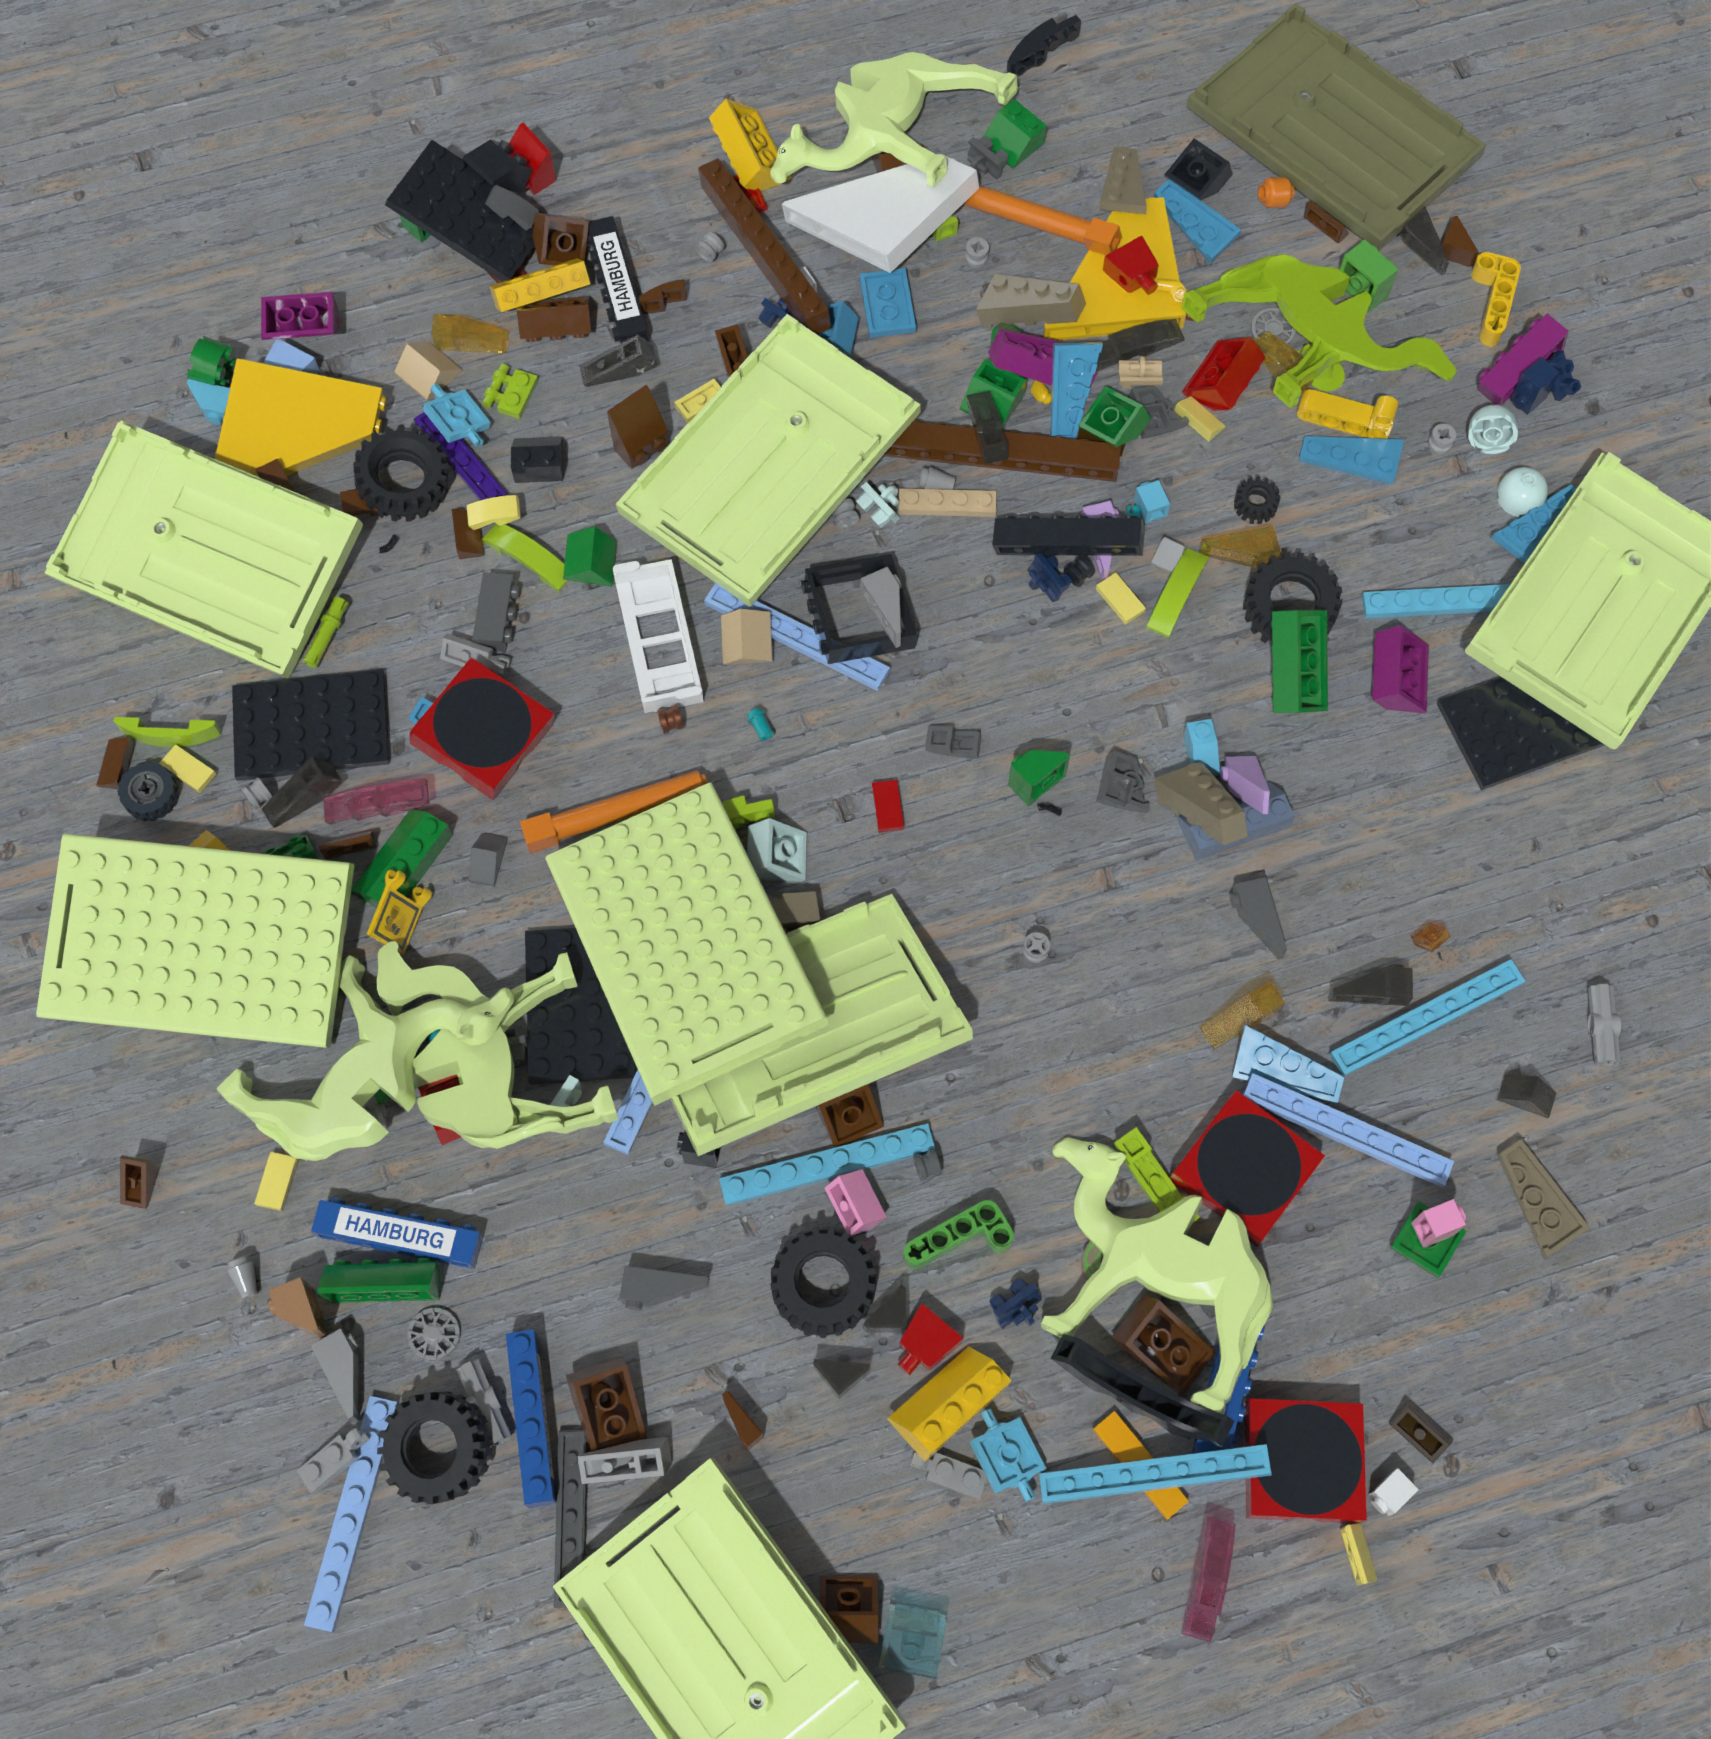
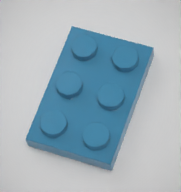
M906 268L894 269L891 273L887 271L860 273L859 281L869 338L916 333Z

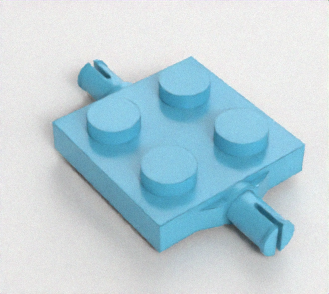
M438 383L432 385L430 390L437 398L424 403L423 411L448 443L462 438H469L475 447H478V445L480 447L484 440L477 433L490 428L491 422L465 389L455 393H445Z
M992 1409L982 1412L981 1415L988 1430L983 1435L972 1439L969 1443L995 1495L1008 1488L1018 1487L1025 1502L1034 1499L1036 1495L1028 1481L1034 1475L1043 1472L1046 1467L1021 1418L1019 1417L1008 1423H998Z

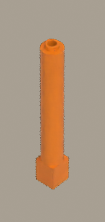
M980 185L979 189L962 204L1085 244L1087 250L1103 255L1115 251L1122 239L1120 227L1117 224L1095 217L1090 221Z
M697 770L550 816L548 812L520 821V825L530 853H534L559 845V840L629 819L705 785L707 780L705 774L700 775Z

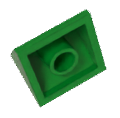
M596 526L567 534L563 580L612 587L616 541Z

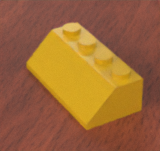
M725 98L709 119L713 125V131L718 135L722 143L721 146L731 161V166L740 178V184L746 189L755 190L758 188L760 191L782 184L776 183L771 178V168L776 161L778 149L759 112L755 108ZM789 175L786 178L785 182L790 181L792 179V176Z
M968 1346L889 1416L887 1420L926 1462L1005 1391L1012 1380L993 1359Z

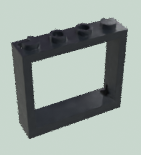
M892 554L805 569L801 588L803 594L808 595V612L814 616L813 629L815 635L819 634L820 653L826 656L828 664L915 649L917 633L902 586L899 589L901 646L897 648L889 636L833 645L816 587L860 580L888 567L892 575L896 574L899 578Z

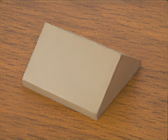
M429 342L407 343L394 371L397 377L426 401H430L435 396L430 390L432 385L438 383L443 389L462 372L460 367Z
M738 609L721 615L723 665L773 662L771 612Z

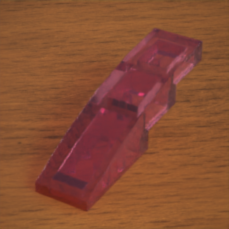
M417 779L375 785L323 798L325 822L332 825L351 818L360 821L379 814L388 817L430 804L428 780Z

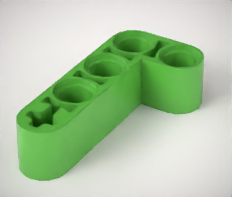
M984 1200L909 1241L904 1247L903 1260L909 1268L920 1269L980 1235H983L992 1251L1002 1254L1011 1248L1014 1233L999 1206L991 1200ZM987 1209L992 1211L995 1217L992 1220L986 1221L980 1217L979 1213ZM962 1222L967 1223L971 1231L961 1234L957 1231L956 1225ZM997 1233H1003L1007 1236L1008 1242L1003 1245L998 1244L994 1241L993 1236ZM935 1236H943L947 1240V1244L943 1247H937L933 1244L932 1239ZM924 1242L927 1243L928 1249H926V1250H924V1247H925V1243H924ZM914 1249L916 1253L922 1251L920 1259L917 1260L915 1256L910 1258L911 1250Z

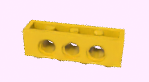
M577 258L493 284L489 287L496 309L504 312L590 285L584 261Z

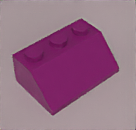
M333 292L261 297L262 340L334 335L339 328L338 306Z
M1402 625L1376 632L1373 647L1375 652L1373 701L1387 710L1426 713L1429 644Z

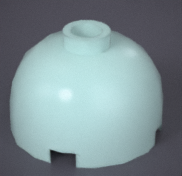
M1501 405L1482 407L1473 415L1469 423L1468 439L1474 448L1475 446L1482 448L1481 452L1486 454H1498L1507 451L1510 445L1516 442L1518 437V423L1515 415L1508 408Z
M1529 467L1511 470L1504 476L1497 488L1498 503L1505 512L1517 517L1519 515H1526L1535 507H1541L1547 500L1548 485L1544 476L1539 471Z

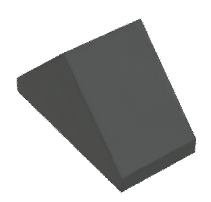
M483 833L479 836L471 847L469 882L495 887L507 838Z

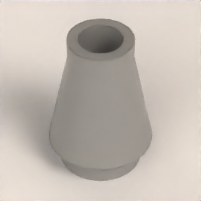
M931 466L928 468L922 467L918 486L924 487V489L953 490L955 477Z
M245 1256L227 1263L229 1268L227 1273L239 1291L241 1299L257 1295L254 1261L251 1262L249 1256Z

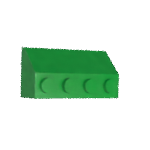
M1327 610L1272 611L1273 713L1328 711Z
M410 809L352 887L351 893L377 908L386 886V873L388 870H394L395 872L401 871L405 874V881L396 891L408 898L453 836L448 824L427 812Z
M419 1258L416 1260V1263H406V1260L391 1259L388 1264H378L377 1260H362L361 1264L350 1265V1261H334V1265H325L317 1292L329 1304L440 1300L441 1267L430 1258Z

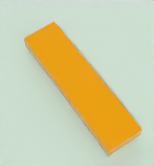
M1115 1411L1093 1428V1432L1119 1463L1154 1459ZM1178 1487L1143 1492L1166 1521L1189 1502Z

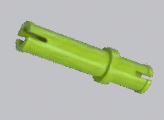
M335 596L326 615L322 616L320 628L302 660L307 666L315 669L318 667L336 629H339L342 615L349 605L344 599Z

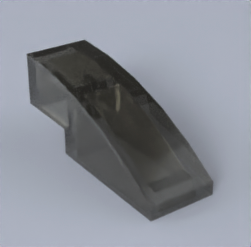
M990 391L966 395L973 429L984 464L1008 460V444L1003 434L1002 422Z

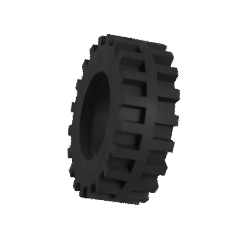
M398 425V431H391L390 427H385L384 434L379 435L376 431L371 433L372 441L369 442L364 439L361 442L362 450H356V462H354L353 467L355 488L358 489L359 498L361 500L365 499L366 507L369 511L376 508L378 516L381 518L385 514L391 515V521L397 522L398 516L405 517L406 522L412 521V515L418 514L420 519L424 518L425 510L429 509L434 512L437 509V501L441 503L444 501V492L448 491L447 456L445 452H441V444L438 441L431 442L430 434L426 432L421 436L418 434V428L413 427L411 432L404 431L403 425ZM403 460L412 462L423 470V483L412 491H391L379 481L378 476L382 467L393 461Z
M1284 552L1282 559H1277L1276 555H1273L1267 564L1261 562L1257 571H1253L1243 602V610H1246L1245 621L1246 623L1252 622L1251 631L1253 634L1257 632L1262 633L1261 641L1264 643L1269 639L1273 641L1271 627L1272 611L1278 610L1272 604L1270 598L1271 591L1279 583L1292 581L1299 582L1312 591L1316 599L1314 610H1327L1328 636L1339 615L1343 600L1340 599L1342 587H1336L1338 577L1336 574L1328 575L1330 567L1326 563L1320 567L1316 564L1318 558L1313 556L1309 561L1303 559L1304 553L1298 552L1297 557H1290L1289 552Z
M819 1227L812 1228L813 1231L797 1233V1237L792 1241H786L782 1251L777 1253L774 1266L771 1268L770 1285L772 1296L779 1314L789 1322L793 1329L797 1328L807 1336H810V1334L819 1335L820 1338H826L827 1335L833 1334L839 1336L842 1335L843 1331L855 1328L856 1324L866 1317L867 1311L874 1301L876 1272L870 1254L864 1250L863 1244L859 1240L855 1241L850 1237V1233L846 1231L844 1233L837 1232L833 1227H829L828 1230H819ZM827 1256L836 1259L844 1265L849 1275V1286L847 1293L840 1301L831 1306L820 1307L809 1303L802 1297L798 1289L797 1279L801 1268L806 1262L815 1257Z
M448 1391L413 1395L408 1397L409 1400L407 1402L399 1403L395 1406L397 1409L395 1414L386 1417L387 1429L380 1430L379 1437L384 1439L383 1447L377 1448V1454H383L384 1463L380 1464L379 1467L381 1471L387 1470L390 1477L386 1482L389 1486L396 1485L399 1488L397 1494L401 1497L409 1496L412 1498L411 1502H425L427 1505L442 1503L468 1494V1490L471 1487L477 1486L481 1482L479 1476L481 1473L487 1472L489 1465L485 1464L487 1456H492L493 1449L488 1448V1439L493 1438L492 1431L486 1432L484 1426L488 1422L486 1416H479L476 1412L479 1407L475 1403L469 1404L466 1402V1397L463 1395L451 1394L452 1392ZM430 1420L440 1421L447 1425L454 1433L457 1443L456 1457L452 1465L443 1473L437 1475L426 1474L419 1470L413 1463L410 1453V1443L414 1431L422 1423Z

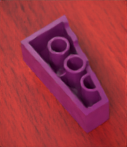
M1548 313L1542 319L1537 318L1530 325V331L1525 336L1520 335L1513 342V348L1508 353L1504 351L1496 359V365L1491 370L1487 368L1479 376L1478 391L1495 405L1502 406L1511 398L1522 373L1542 357L1548 361L1557 351H1564L1569 331Z
M999 328L988 354L994 367L1052 386L1053 343L1067 342ZM1095 371V374H1093L1090 387H1091V385H1092V383H1093V381H1094V379H1095V377H1096V375H1097V372H1096V371Z

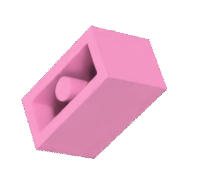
M863 1169L840 1175L825 1187L846 1232L850 1233V1236L871 1230L887 1218Z
M1454 1199L1423 1211L1411 1224L1422 1247L1425 1248L1454 1236L1466 1225V1216L1462 1207L1456 1205Z

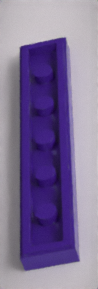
M425 412L413 419L423 434L427 432L431 435L432 443L438 441L441 444V452L446 453L447 462L479 500L508 496L506 491L461 439L448 443Z

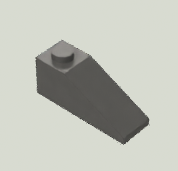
M1266 877L1236 883L1232 893H1230L1232 907L1237 909L1238 916L1277 959L1283 958L1287 947Z
M625 1266L619 1299L622 1304H625L627 1309L642 1310V1306L651 1307L707 1288L708 1279L706 1276Z

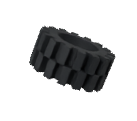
M1257 476L1255 481L1253 477L1248 478L1247 482L1244 480L1241 486L1239 485L1234 499V509H1237L1236 514L1238 516L1243 514V521L1249 518L1250 524H1253L1254 520H1257V524H1262L1263 519L1265 522H1268L1270 517L1273 518L1281 499L1279 489H1274L1276 484L1272 482L1269 485V479L1267 478L1264 481H1260L1261 476ZM1250 495H1260L1266 500V504L1264 506H1255L1248 501V497Z

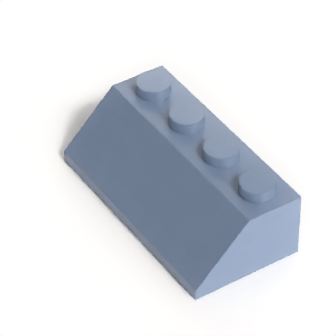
M1267 782L1270 791L1268 814L1260 813L1235 795H1231L1244 810L1248 837L1226 845H1222L1202 831V827L1198 825L1193 826L1188 823L1187 818L1182 814L1176 815L1195 861L1290 828L1295 815L1285 794L1271 782Z

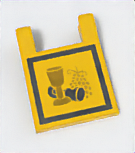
M388 870L385 876L386 886L367 935L384 945L390 941L397 942L399 954L404 955L421 910L430 900L432 892L428 888L415 887L412 891V900L396 891L405 881V874L401 871Z

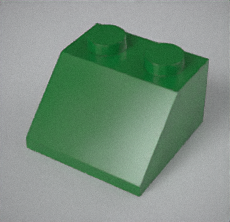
M1014 98L998 111L983 137L987 136L991 139L993 143L991 151L994 154L999 149H1003L1008 154L1007 165L1014 169L1045 144L1047 125Z
M1105 386L1078 426L1105 442L1118 447L1137 439L1151 420V417L1143 405Z
M1029 750L1024 755L1019 754L1011 762L1008 786L1029 807L1066 776L1070 755L1067 752Z

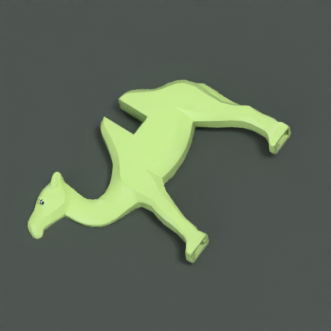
M916 52L904 53L885 60L856 64L850 68L852 86L838 82L835 88L836 108L849 126L844 142L835 149L821 148L803 135L800 125L795 124L792 127L790 137L781 144L778 150L776 161L771 168V178L776 183H784L789 175L804 166L827 171H840L851 168L872 155L886 152L924 172L927 177V186L935 187L947 173V158L921 147L905 133L917 118L922 108L925 94L928 91L981 89L994 93L998 103L1006 105L1017 93V76L1009 72L1004 74L986 69L977 64H950Z
M395 941L388 942L378 952L377 991L393 1016L400 1015L405 1004L426 994H436L442 999L456 1001L467 1008L480 1005L490 999L481 994L472 981L455 967L435 965L411 970L400 956L399 945ZM567 952L558 955L556 965L550 972L511 990L514 996V1003L501 1020L497 1030L486 1043L468 1045L460 1041L452 1032L441 1029L427 1047L413 1060V1083L416 1087L457 1075L460 1085L416 1099L421 1113L429 1123L453 1130L471 1145L480 1148L491 1147L499 1149L545 1132L566 1134L581 1128L597 1126L603 1122L611 1123L619 1120L608 1085L600 1087L592 1101L571 1107H558L530 1100L511 1098L514 1081V1063L507 1036L504 1032L517 1019L544 999L565 989L578 987Z
M349 955L341 962L339 988L342 989L350 1001L358 1022L360 1040L334 1063L322 1080L312 1100H273L253 1096L251 1094L253 1081L239 1068L234 1070L217 1087V1091L230 1105H233L235 1109L250 1118L261 1132L279 1143L293 1158L319 1161L343 1149L374 1145L389 1132L377 1119L362 1108L363 1105L381 1089L409 1112L416 1100L412 1063L418 1048L425 1038L435 1030L446 1029L465 1044L480 1045L486 1043L497 1030L501 1020L514 1003L512 991L508 987L502 988L485 1003L471 1008H467L453 1000L437 999L424 1003L398 1016L388 1015L381 1010L376 1001L361 985L365 967L359 963L357 958Z
M1068 1137L1062 1139L1054 1145L1052 1153L1057 1158L1066 1159L1083 1176L1074 1200V1216L1080 1230L1102 1252L1103 1260L1100 1268L1087 1280L1075 1301L1065 1312L1055 1316H1044L1040 1323L1041 1328L1059 1338L1063 1334L1074 1337L1075 1332L1081 1328L1089 1314L1118 1288L1135 1280L1147 1289L1172 1300L1190 1304L1215 1306L1216 1330L1220 1348V1367L1213 1385L1205 1391L1194 1393L1191 1397V1402L1224 1414L1226 1404L1232 1397L1237 1380L1242 1370L1247 1367L1257 1338L1273 1309L1270 1284L1261 1263L1251 1250L1247 1229L1243 1221L1237 1214L1227 1209L1208 1246L1187 1236L1203 1203L1202 1196L1189 1195L1149 1218L1125 1219L1115 1216L1107 1210L1106 1197L1119 1175L1120 1167L1126 1155L1102 1143L1085 1142Z

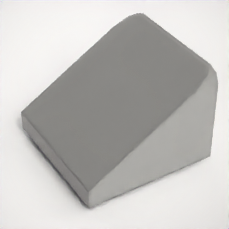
M1163 537L1151 564L1172 574L1185 551V546Z

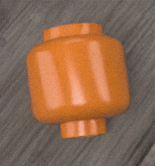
M1286 177L1266 178L1258 189L1259 201L1266 208H1285L1290 203V200L1294 198L1295 194L1294 187Z

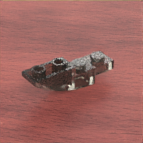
M1177 319L1149 322L1108 335V340L1102 342L1103 347L1097 360L1096 372L1118 364L1119 360H1128L1138 355L1146 357L1185 341Z

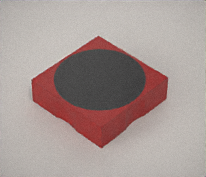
M471 657L410 730V744L439 764L449 767L465 782L494 800L515 774L520 762L535 749L553 726L554 713Z
M1236 1090L1174 1170L1170 1180L1186 1194L1202 1196V1205L1216 1212L1222 1219L1227 1209L1237 1214L1247 1229L1249 1241L1258 1247L1325 1155Z
M1252 1398L1244 1403L1246 1406L1245 1445L1249 1447L1267 1444L1272 1473L1271 1476L1245 1479L1246 1519L1289 1520L1305 1518L1318 1522L1361 1524L1367 1521L1363 1404Z

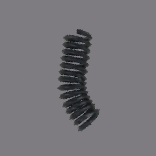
M393 534L387 545L379 547L380 554L390 551L399 538Z
M1042 803L1037 804L1039 811L1048 810L1057 816H1060L1062 810L1054 805H1048V803H1043V805Z

